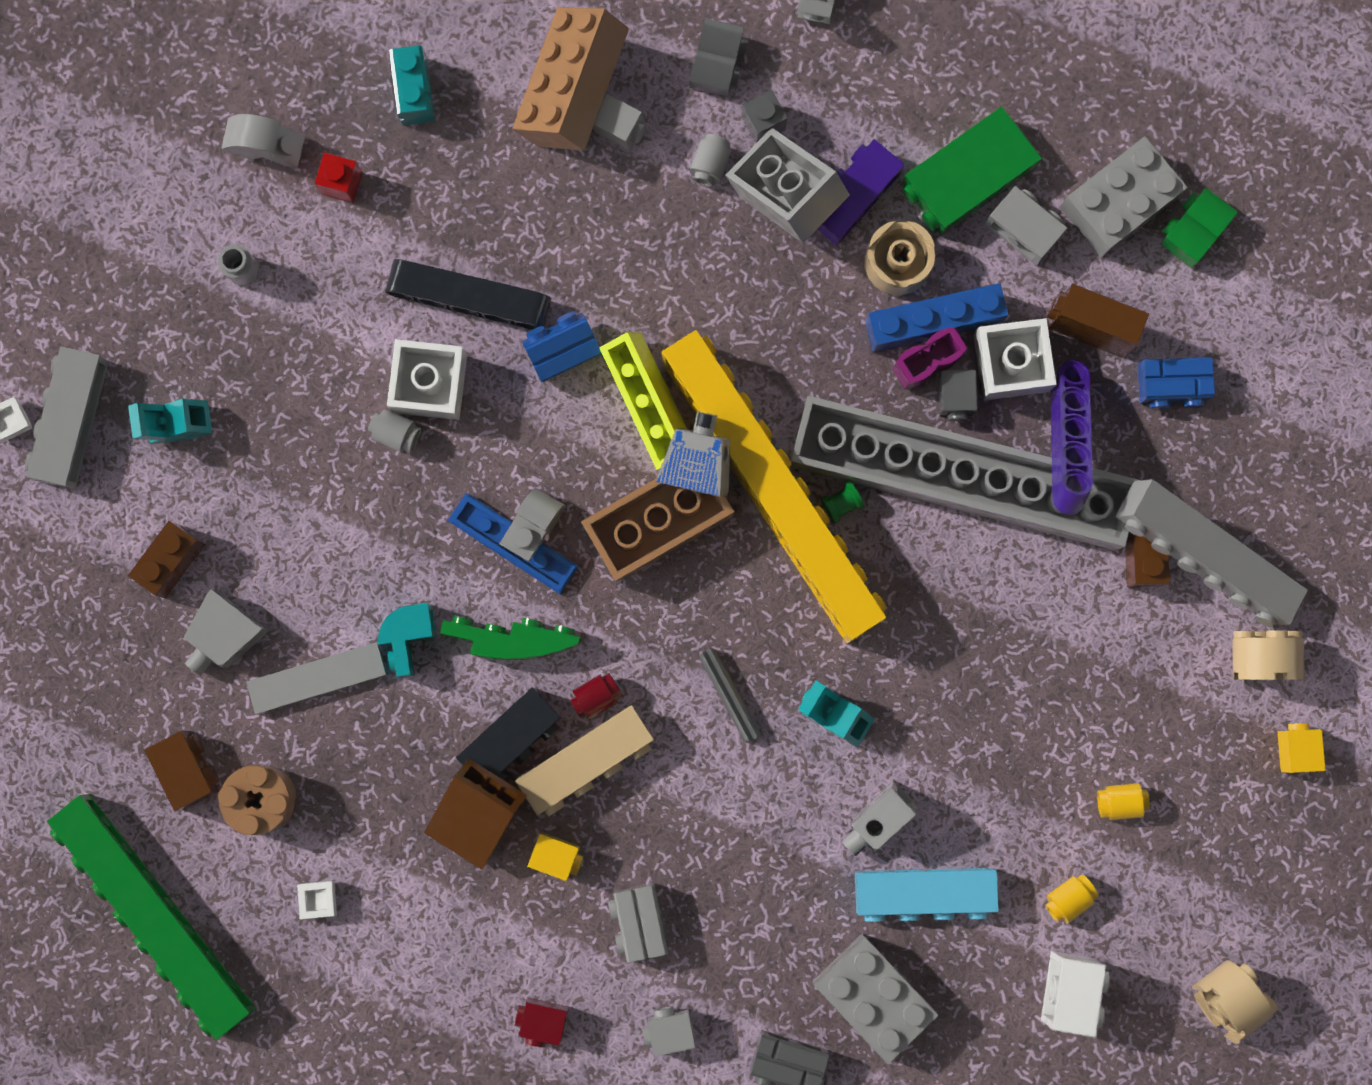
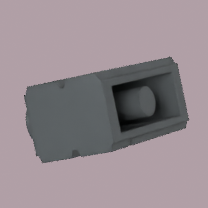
M761 1030L749 1070L750 1075L756 1077L754 1082L759 1085H775L776 1083L781 1085H821L829 1059V1052L823 1048Z

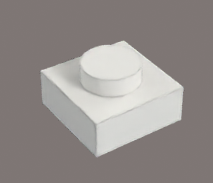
M14 396L0 403L1 443L33 428L17 397Z
M334 880L297 884L300 919L337 915Z

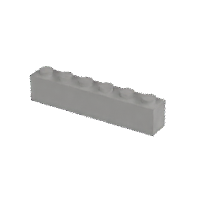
M1153 479L1134 481L1115 516L1126 524L1125 528L1130 533L1141 537L1144 536L1152 542L1151 546L1153 549L1174 557L1178 560L1177 565L1180 568L1201 576L1204 579L1203 583L1207 587L1215 591H1222L1230 597L1229 601L1233 605L1241 609H1248L1255 614L1254 619L1267 627L1290 625L1308 591Z

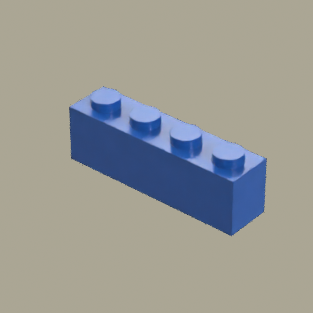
M1001 283L869 312L865 322L872 351L875 353L928 341L935 333L946 328H955L959 334L977 330L982 326L1003 324L1008 317V311Z

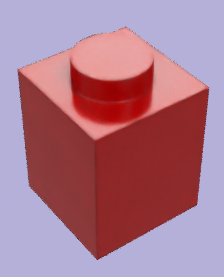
M324 152L314 184L322 195L354 203L363 172L356 161Z

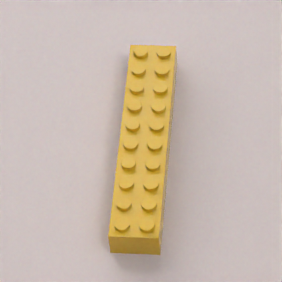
M694 330L662 351L663 366L696 415L697 411L718 415L714 435L730 439V468L847 644L887 618L883 613L887 607L877 592L871 594L864 584L868 580L867 576L858 563L852 565L846 557V553L849 550L838 534L833 537L828 530L827 524L830 521L819 505L814 508L809 501L808 495L811 493L801 477L795 479L791 474L789 467L792 464L781 448L776 451L772 445L770 438L773 435L763 420L757 422L752 412L754 406L744 391L739 394L735 389L733 383L735 377L725 363L719 365L714 354L717 351L707 335L701 337L698 331Z

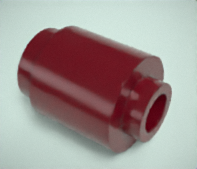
M610 673L603 677L599 674L572 690L575 697L570 702L580 718L586 715L591 720L616 705V700L623 697Z

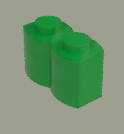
M1205 188L1200 195L1194 191L1181 206L1186 211L1179 220L1173 217L1161 231L1166 237L1160 245L1191 269L1198 263L1238 213V211L1208 188Z

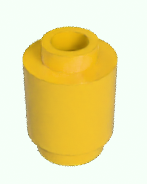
M1139 783L1105 786V790H1097L1098 810L1101 818L1109 817L1110 821L1144 817V810L1150 809L1147 789L1141 790Z
M1081 874L1077 878L1072 876L1046 895L1049 903L1045 907L1056 922L1062 920L1068 924L1092 907L1094 900L1099 897V894L1085 875Z

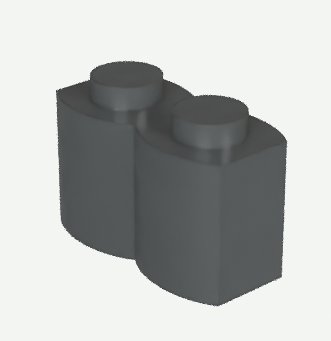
M705 18L690 77V89L727 98L730 89H737L741 70L735 69L738 57L744 58L748 44V38L743 37L744 27Z

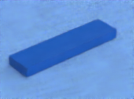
M467 493L447 520L560 595L579 568L578 565L543 542L530 562L501 546L499 543L512 522Z

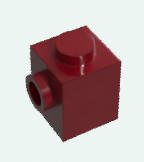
M528 998L525 1006L519 1005L514 1026L520 1027L518 1037L526 1038L525 1044L534 1047L545 1048L546 1043L560 1046L569 1006Z

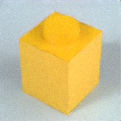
M1309 723L1288 724V731H1277L1281 772L1325 771L1322 729H1310Z
M542 832L539 834L527 867L567 881L570 874L577 876L584 856L578 854L580 846Z

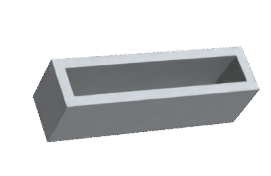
M60 346L58 355L56 354L53 357L51 363V373L53 375L50 387L45 389L42 397V404L44 406L42 417L37 420L34 427V438L36 440L33 451L29 452L25 461L27 478L76 490L109 361L102 356Z

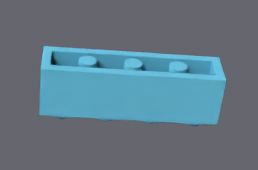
M994 868L855 871L856 913L864 915V921L870 922L885 921V915H899V920L915 921L920 920V914H933L935 920L955 919L954 913H968L969 919H988L989 912H998L997 870Z

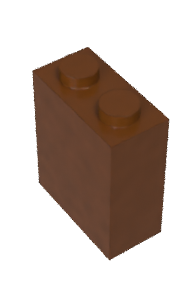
M1073 283L1066 292H1059L1057 299L1053 300L1047 313V318L1052 319L1049 330L1120 358H1124L1138 345L1149 317L1147 312Z
M468 758L453 777L424 833L482 870L497 850L527 795Z

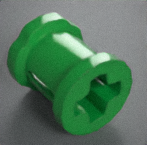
M852 482L846 483L844 489L830 497H821L823 507L834 524L840 522V517L856 508L859 510L865 508L863 500Z

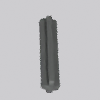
M711 648L701 653L700 660L744 742L748 743L758 738L760 731L716 649Z

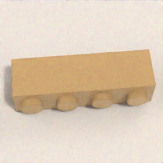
M631 705L515 781L521 791L527 795L526 799L537 816L545 812L549 817L565 807L562 800L572 793L579 798L594 788L591 781L603 774L605 779H608L622 770L621 761L631 755L634 760H637L651 751L652 748L649 743L654 741V738Z

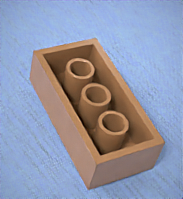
M557 7L512 129L539 147L584 151L629 28L603 8Z
M656 478L586 518L581 523L616 584L734 517V511L725 495L716 496L656 482Z

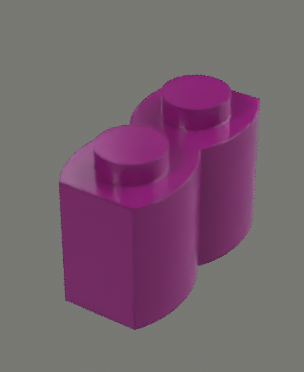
M946 328L931 336L925 345L914 346L905 351L898 358L892 371L904 390L914 389L927 382L933 373H939L953 367L967 347L955 328Z

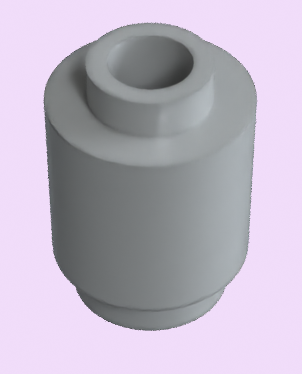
M706 134L705 139L699 142L689 169L696 183L707 187L720 183L731 154L729 150L731 144L727 139L715 134Z
M230 245L219 254V269L234 284L247 285L257 277L259 271L258 263L243 246Z
M386 409L380 414L375 413L368 426V431L372 432L371 440L399 452L405 450L411 453L421 434V428L415 426L414 421Z

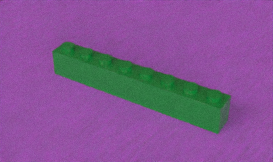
M90 794L77 796L46 821L52 828L50 834L60 846H66L73 855L71 857L73 865L81 873H87L94 882L92 888L97 896L104 901L108 900L115 909L113 915L117 922L124 928L129 927L135 935L134 942L138 949L145 955L149 954L156 962L155 969L158 975L164 981H170L177 989L176 996L179 1002L186 1009H192L199 1018L197 1023L204 1034L208 1037L213 1036L215 1040H218L256 1010L253 1003Z

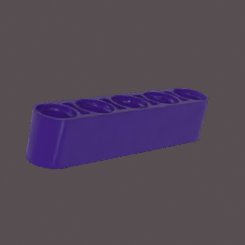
M1068 360L1060 366L1056 375L1057 385L1051 390L1052 500L1057 510L1068 515L1080 512L1093 487L1090 373L1084 364L1075 360Z

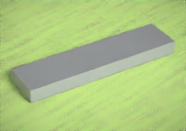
M376 642L247 681L246 684L254 712L258 715L384 677L388 673L380 645Z

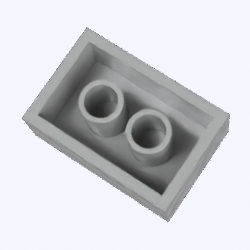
M773 128L725 175L741 199L801 243H804L850 196L836 171Z
M1144 136L1068 195L1059 208L1097 254L1103 258L1177 200L1188 187Z
M863 934L858 936L812 981L817 990L887 1064L938 1016L933 1008Z

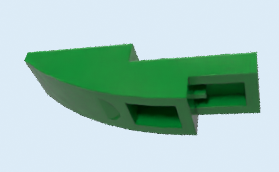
M453 616L452 622L443 620L440 634L472 641L470 655L500 660H525L551 656L579 646L582 639L579 636H574L576 629L559 625L555 626V631L541 628V621L522 618L521 623L513 622L510 635L505 634V627L486 623L485 629L472 627L473 620Z

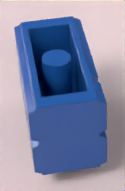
M575 312L564 314L557 319V325L545 329L544 326L537 327L526 334L527 339L521 341L541 383L602 354L583 313L578 315Z
M1212 357L1144 359L1138 364L1140 404H1150V409L1153 410L1171 408V403H1183L1184 408L1204 407V402H1208L1215 395Z

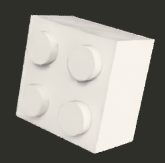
M1047 318L982 326L973 335L983 401L1050 392L1057 385Z
M395 339L387 407L397 414L459 420L467 362V353L463 346Z
M1051 951L1041 1021L1056 1031L1096 1037L1097 1028L1101 1029L1104 1021V1008L1100 1007L1102 993H1106L1109 986V972L1105 971L1106 965L1090 957Z

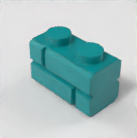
M417 45L389 50L397 115L402 125L434 122L435 116L430 76L428 74V60L423 46Z

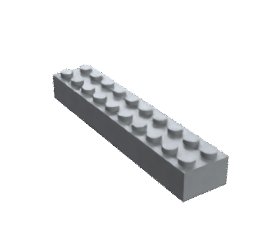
M807 396L790 461L792 464L790 467L1116 551L1125 547L1129 531L1125 528L1126 524L1115 516L1134 481H1141L1093 468V487L1083 508L1076 514H1064L1056 509L1052 500L1051 457L812 396Z

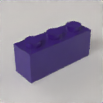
M875 139L868 146L862 144L855 151L850 159L853 163L846 171L841 168L837 172L850 196L817 229L836 246L843 241L903 171L905 164Z

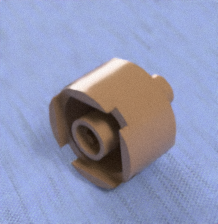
M268 765L242 767L226 779L219 791L220 811L227 824L244 835L270 833L283 827L292 817L296 801L295 786L285 772ZM262 793L261 805L255 806L253 804L255 800L254 794Z

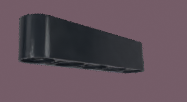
M393 259L385 290L386 294L396 298L530 330L545 326L552 299L550 296L537 291L402 259Z

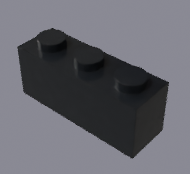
M532 687L455 758L462 766L469 758L497 777L505 780L510 775L506 769L515 761L520 765L535 752L531 746L541 737L544 741L552 737L561 728L557 722L562 717Z

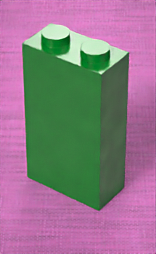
M1001 106L905 174L902 181V192L910 204L914 205L916 203L923 212L921 216L926 226L931 231L937 230L940 236H942L1036 169L1042 158Z

